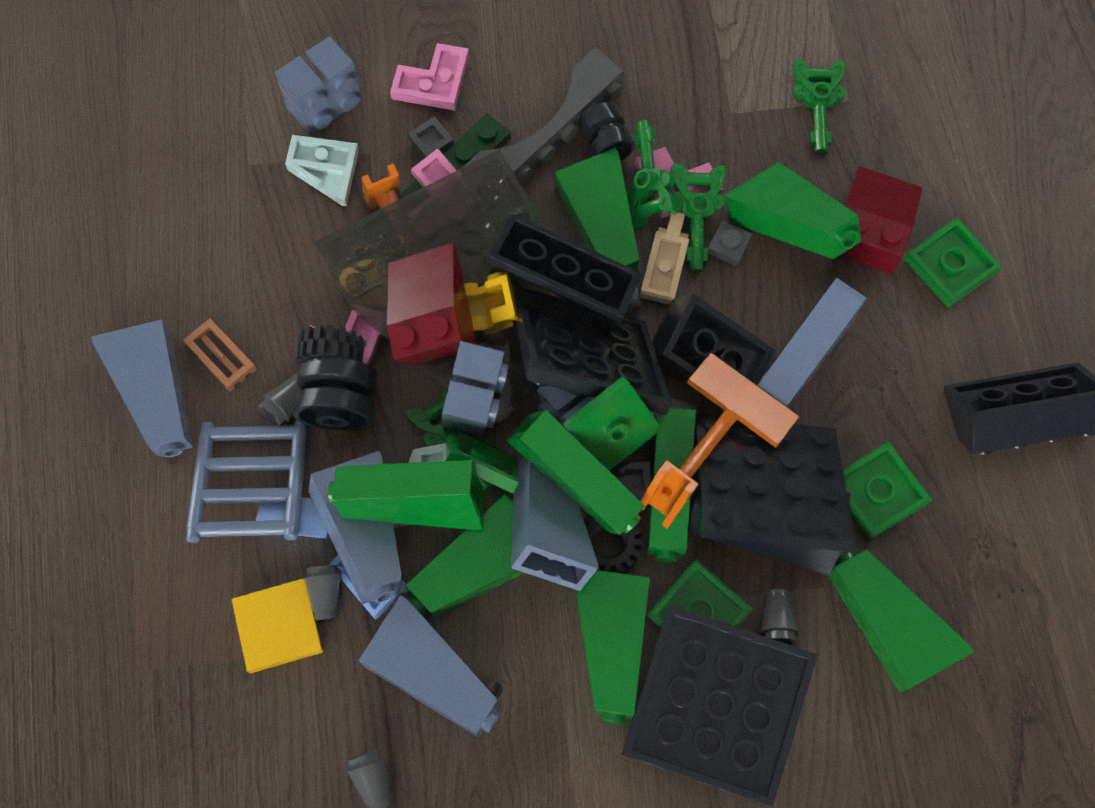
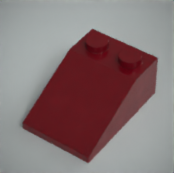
M859 166L845 206L858 214L861 242L839 256L893 275L903 258L923 187Z
M450 243L388 264L387 328L394 361L414 366L458 353L460 341L477 345L456 244Z

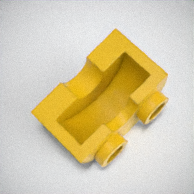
M507 272L489 275L487 277L488 281L481 287H478V283L464 284L474 332L483 330L484 335L502 331L512 327V320L518 318L511 277H509Z

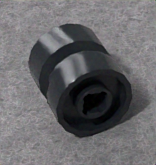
M603 102L596 104L580 116L579 126L585 139L589 142L592 156L616 147L619 152L620 161H622L634 151L635 143L628 128L624 126V118L616 103Z

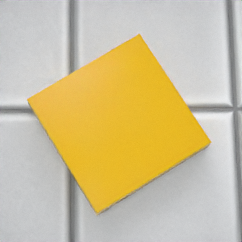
M304 578L231 599L246 669L250 674L324 652Z

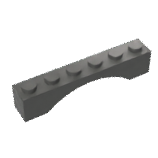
M594 47L573 67L572 80L567 97L559 111L547 125L532 136L516 144L499 149L480 151L463 166L458 173L481 198V204L503 205L515 187L524 185L541 163L546 164L553 158L556 149L564 142L569 143L574 139L580 128L579 118L587 109L596 104L616 100L623 91L624 70Z

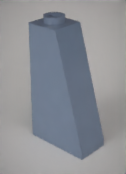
M836 278L757 386L789 408L851 327L867 298Z
M163 320L91 336L97 353L150 449L157 456L174 457L183 453L185 449L193 448L172 335Z
M380 451L311 474L308 489L310 497L362 605L373 600L375 603L386 601L397 591L402 575L393 523L341 518L335 505L329 502L328 486L331 481H334L335 468L337 466L383 464Z
M522 457L517 464L519 484L513 493L511 568L580 591L598 569V562L580 507L526 458Z
M400 595L362 654L359 662L366 669L478 738L483 730L489 733L500 716V712L495 710L498 706V700L415 607Z

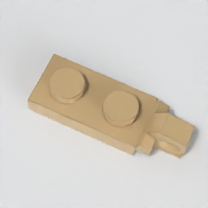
M671 214L668 228L659 227V230L656 231L640 298L669 305L675 299L689 243V234L681 232L685 214Z

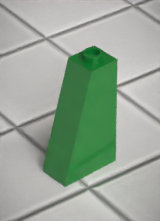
M616 147L555 172L554 189L584 246L638 271V250L619 152Z
M780 162L724 195L729 219L733 224L822 256L835 259L861 242L858 214Z
M670 408L667 415L657 413L655 420L662 429L652 437L651 482L666 461H669L679 469L693 451L696 410ZM690 498L668 529L661 525L666 516L650 504L646 556H655V560L659 562H676L677 558L684 557L687 550Z
M547 410L530 413L506 439L516 451L609 533L619 535L622 532L628 533L641 519L638 514L645 505Z
M472 460L337 466L335 468L334 481H331L328 486L329 502L335 505L341 518L483 530L485 496Z
M506 495L502 496L484 513L483 530L466 529L405 585L411 595L407 600L421 615L427 612L433 619H436L524 574V572L511 568L513 502Z
M852 550V552H847L838 557L835 563L836 567L832 569L828 577L899 693L914 687L974 653L971 646L868 550L858 555H855Z
M596 570L580 591L574 589L593 712L596 715H602V722L624 725L625 719L632 720L635 713L650 577Z

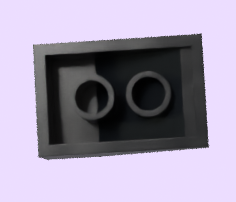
M694 293L673 299L652 340L661 370L688 384L687 381L704 360L712 353L757 386L774 352L773 348Z

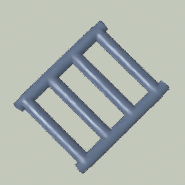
M298 420L294 422V425L215 427L211 422L202 423L186 528V541L197 543L200 541V537L284 535L286 540H296L300 523L307 425ZM292 440L291 456L211 458L214 441ZM289 470L288 487L207 489L209 472ZM286 502L285 520L203 522L205 504Z

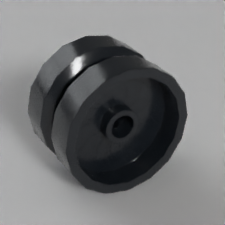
M314 357L302 361L298 367L296 382L302 391H299L294 397L292 412L294 418L305 425L330 431H359L369 428L373 424L375 409L373 401L369 398H372L377 391V371L362 362L341 357Z

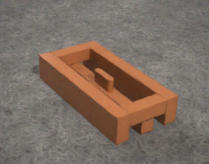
M211 318L183 339L186 346L229 392L235 389L234 385L236 383H242L246 380L245 376L248 373L253 374L257 370L255 365ZM208 331H211L243 364L239 370L206 336ZM200 339L232 373L229 378L195 344L197 340Z

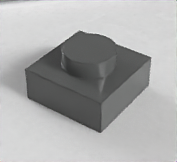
M435 116L407 133L410 143L423 159L437 148L443 154L454 144V139Z
M721 221L708 247V255L738 267L753 234L725 221Z

